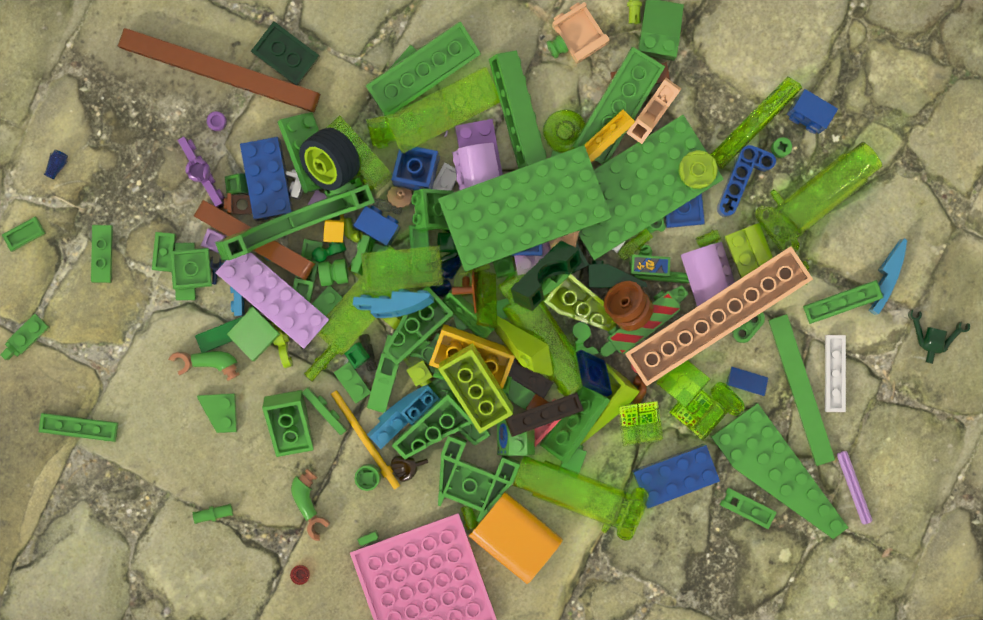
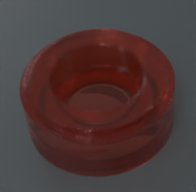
M297 565L291 570L290 578L293 583L303 585L309 580L310 571L304 565Z

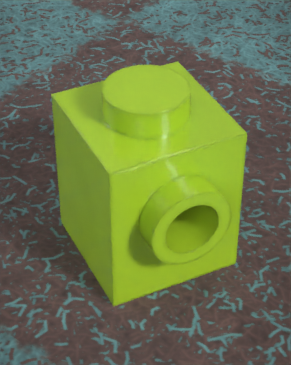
M424 360L406 370L416 387L418 385L423 387L431 383L430 378L433 375Z

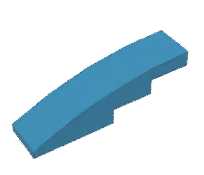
M905 238L897 242L878 269L883 274L878 284L884 298L874 301L868 310L874 315H878L881 312L898 280L907 246Z

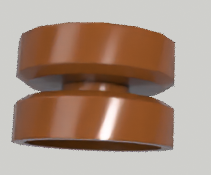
M624 281L614 285L604 299L606 313L622 330L634 331L643 327L653 314L654 306L652 300L636 282Z

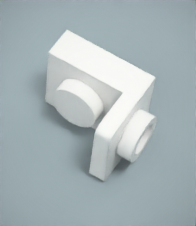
M292 169V172L286 171L285 175L295 179V182L292 181L289 189L291 197L301 200L303 189L296 170Z

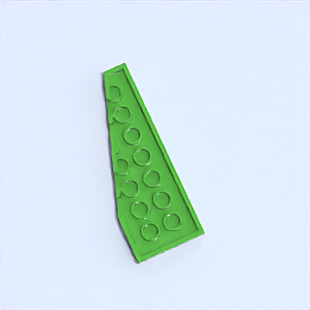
M758 403L711 436L734 469L826 535L834 539L848 529L846 523Z

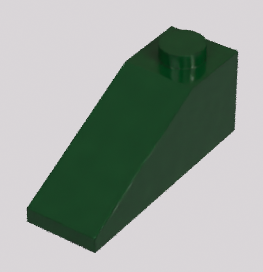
M592 261V264L588 265V288H612L614 285L624 281L636 282L641 288L647 287L646 282L609 264H604V261Z

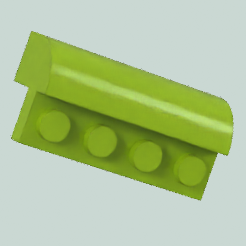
M760 223L724 236L740 278L773 258Z

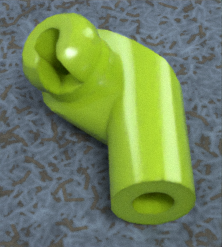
M352 218L344 219L345 237L358 243L364 234L353 228Z

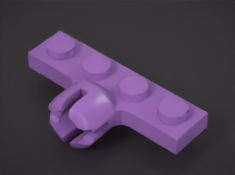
M186 137L177 140L189 160L185 170L189 179L203 184L215 207L220 208L224 206L223 200L225 196L220 189L217 190L213 183L216 181L210 173V166L201 156H197L194 151L197 149L194 142Z

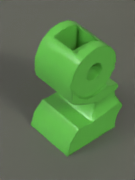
M584 322L576 323L572 328V334L578 339L574 342L575 353L582 357L598 354L599 352L593 346L589 348L584 347V341L591 336L589 326Z

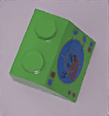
M504 419L497 423V455H535L534 429L511 437L506 420Z

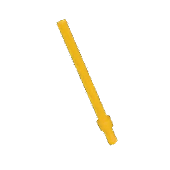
M336 390L331 393V396L381 469L380 473L382 476L387 478L394 490L401 486L393 475L394 471L390 465L387 466L339 392Z

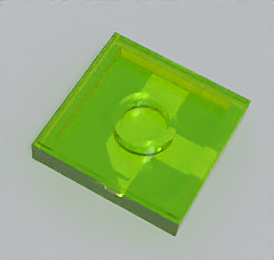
M687 360L662 376L656 384L684 408H687L711 379Z

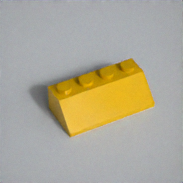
M443 324L429 365L438 368L441 361L473 343L503 390L515 358L508 347Z

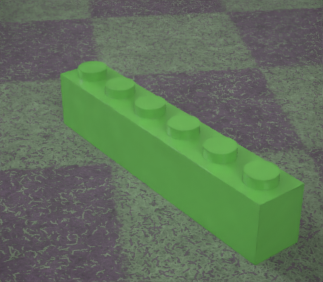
M517 50L496 54L489 59L518 169L545 160L546 151L542 145L541 133L538 130L536 114L532 108L531 96L527 90L526 77L523 75L521 59L518 56Z

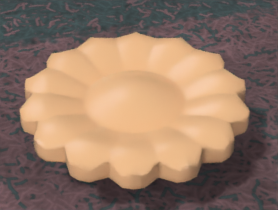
M396 186L391 187L387 194L388 202L396 208H405V206H409L412 203V191Z

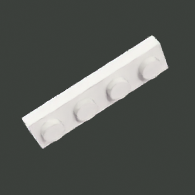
M825 335V412H846V335Z

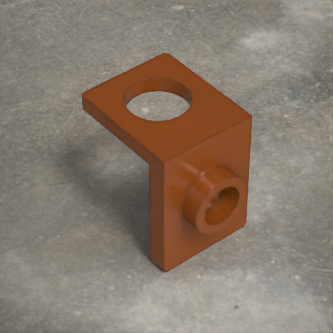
M227 193V198H224V209H227L228 214H252L249 195H232V193ZM240 199H245L248 202V207L245 210L237 208V202Z

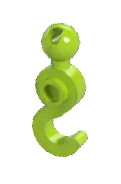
M269 319V322L280 333L273 343L278 345L281 363L284 368L292 367L293 360L292 357L288 356L287 343L290 342V337Z

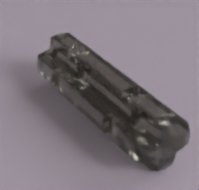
M368 334L360 335V343L370 356L366 364L367 370H377L370 337Z

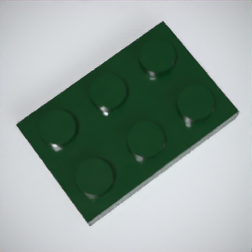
M274 21L251 50L255 56L297 86L320 58L319 54Z

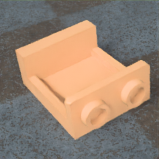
M585 2L574 4L570 7L571 11L565 15L564 13L557 15L552 24L557 35L563 38L576 64L609 44L610 41L592 17Z

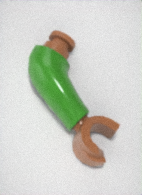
M223 351L191 354V356L186 352H176L168 359L176 361L178 358H182L184 360L185 367L178 371L179 376L188 372L192 366L213 367L218 369V371L222 370L224 375L227 374L228 376L226 378L227 381L240 375L239 372L236 373L235 371L237 369L235 357Z
M306 469L305 475L295 476L293 479L291 493L301 514L306 521H309L307 526L308 535L312 539L320 541V533L314 530V524L322 523L327 528L330 522L323 517L316 516L317 512L310 497V491L312 490L310 486L313 484L312 480H316L318 477L312 471Z

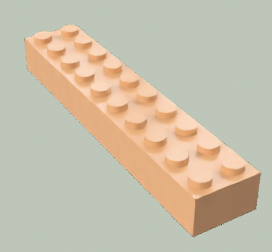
M790 246L625 354L645 385L648 386L813 280V278Z

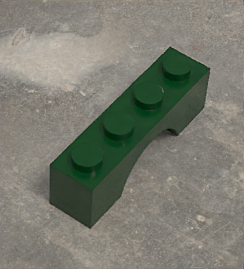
M563 241L555 245L531 270L513 285L511 292L514 303L533 311L544 300L542 284L548 278L559 274L570 275L582 263L579 249Z

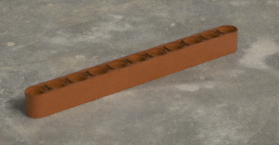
M123 29L118 43L119 48L309 112L315 113L321 96L318 92L130 29Z

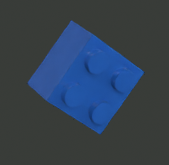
M804 89L797 95L786 115L789 116L792 122L796 124L801 123L806 126L805 129L810 133L819 134L827 129L838 108Z
M400 143L391 179L393 185L415 191L423 188L433 189L440 160L438 151Z
M372 205L370 208L364 207L353 225L356 229L387 247L391 246L401 229L396 219L389 215L385 218L382 216L381 210Z

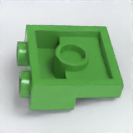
M424 188L414 191L411 202L415 205V214L412 220L416 225V229L449 230L438 198L452 194L454 191Z

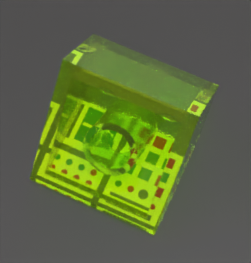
M701 389L687 407L678 401L669 413L704 441L728 411Z
M657 401L619 406L623 447L661 442L663 440Z

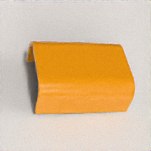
M506 491L474 531L468 535L526 584L535 577L563 541L562 537Z

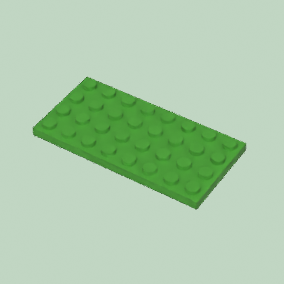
M684 115L649 135L643 144L636 143L594 169L612 218L582 229L579 232V238L593 261L724 180L718 170L715 180L708 187L702 189H692L681 180L679 164L682 158L689 152L696 150L707 152Z
M585 145L438 198L465 272L612 218Z

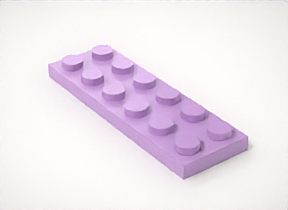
M251 252L232 260H226L216 272L219 277L304 349L329 321L324 314Z

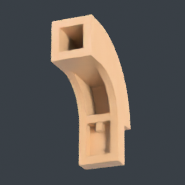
M665 78L637 117L635 123L629 128L627 134L643 144L681 88Z

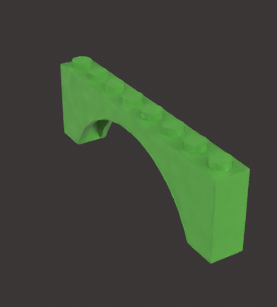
M368 184L360 185L344 193L322 199L218 240L215 244L222 260H232L283 236L375 202Z

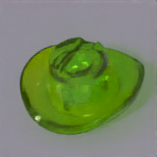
M557 111L550 115L544 123V139L553 150L560 153L575 149L572 146L585 126V121L575 111Z

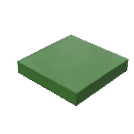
M209 248L170 251L173 290L212 287Z
M252 307L227 335L252 361H256L276 340L280 333L255 307Z

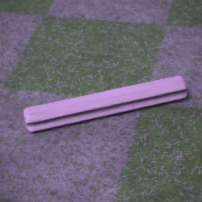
M841 451L837 453V457L861 523L868 524L872 522V517L847 451Z

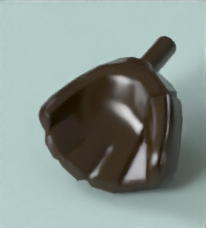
M395 456L391 461V468L399 480L405 482L412 479L417 472V466L427 464L428 459L415 462L414 458L411 457L404 459L402 456Z

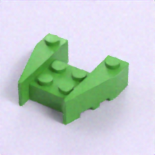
M451 434L447 437L441 452L438 506L441 507L444 497L479 510L477 521L480 522L514 482L520 467V461L502 455L497 470L493 473L461 460L460 457L467 440Z

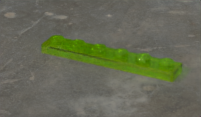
M787 76L710 154L716 160L717 166L723 169L802 89L801 84Z

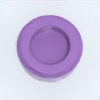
M215 111L208 115L207 125L210 129L221 131L226 127L227 120L221 112Z

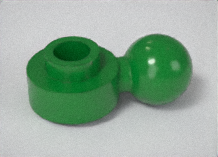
M332 242L329 243L327 249L323 247L315 248L312 252V257L316 262H323L327 256L342 253L347 249L345 243Z

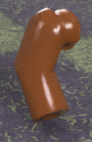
M637 375L633 384L638 386L637 389L640 392L632 402L640 405L647 392V386L641 377Z

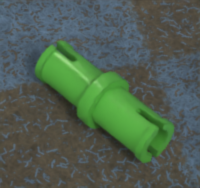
M231 503L215 508L211 506L206 510L192 512L195 524L209 520L213 522L217 521L218 518L233 516Z

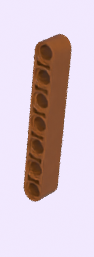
M202 200L194 214V217L227 236L251 228L205 200ZM275 240L253 250L305 281L315 263Z

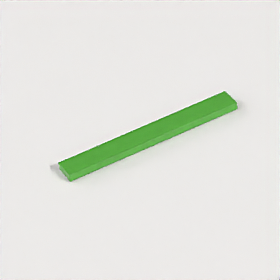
M788 315L770 319L768 322L815 465L819 466L834 461L835 458Z

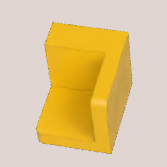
M344 214L340 215V220H325L323 242L343 243Z

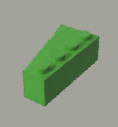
M449 390L417 421L402 432L394 440L392 447L404 459H407L452 433L458 432L467 425L473 424L454 393Z

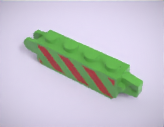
M681 285L670 292L666 291L664 293L660 291L653 297L655 301L652 302L654 306L653 314L643 327L634 331L622 330L618 326L612 328L608 332V342L599 350L600 355L608 357L615 351L625 354L680 311L679 304L688 295L685 288Z

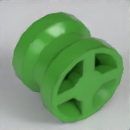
M560 35L556 36L555 40L546 42L554 59L558 58L559 54L568 52L567 45Z
M785 137L778 138L771 145V152L777 158H784L792 151V143Z

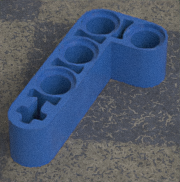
M747 145L740 150L717 205V212L720 216L729 217L735 213L753 168L765 172L775 166L776 158L772 153L752 145ZM745 150L752 152V159L749 160L744 157ZM763 157L770 160L769 167H765L762 164ZM737 168L745 170L744 177L737 175ZM731 185L738 188L737 195L730 193L729 188ZM729 199H732L728 206L731 210L725 212V208L722 206L726 205Z

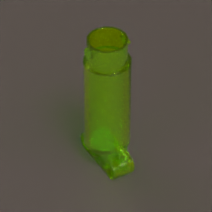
M861 142L850 152L842 153L785 200L773 189L770 193L778 205L775 208L765 205L758 207L755 217L781 252L786 250L785 244L788 240H791V247L796 253L800 247L797 238L868 182V178L883 167L882 162L868 144ZM765 210H768L769 217L765 220L763 213ZM777 225H779L781 230L779 234L776 235L774 233V228Z
M511 274L496 284L508 301L502 310L513 325L548 344L553 374L546 376L550 381H554L557 391L566 397L583 387L577 359L578 353L543 301L533 311L514 303L511 288L519 279L515 274Z
M523 456L513 486L532 493V496L603 523L601 530L603 533H607L610 526L617 528V536L625 541L633 538L649 498V494L644 488L638 487L633 489L632 493H629L547 460L541 462L528 456Z

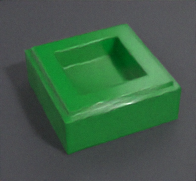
M360 342L355 343L344 353L354 369L359 368L370 358Z

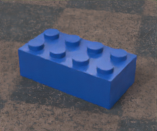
M279 137L241 143L240 148L253 219L255 221L272 219L294 211L289 192L288 177L285 175L286 166Z
M705 444L632 470L647 509L720 482Z

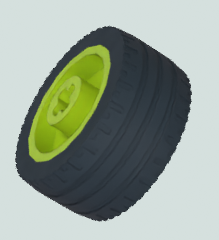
M324 128L306 139L300 147L299 157L303 169L315 184L325 190L332 191L344 186L357 175L360 169V158L355 146L345 134L337 129Z

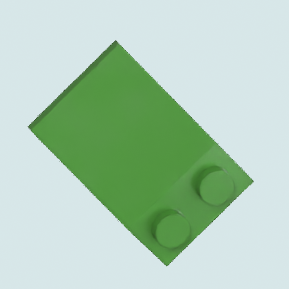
M646 0L638 44L639 51L649 57L671 61L676 59L684 4L661 0Z
M302 390L265 396L262 409L276 457L313 451L314 446Z

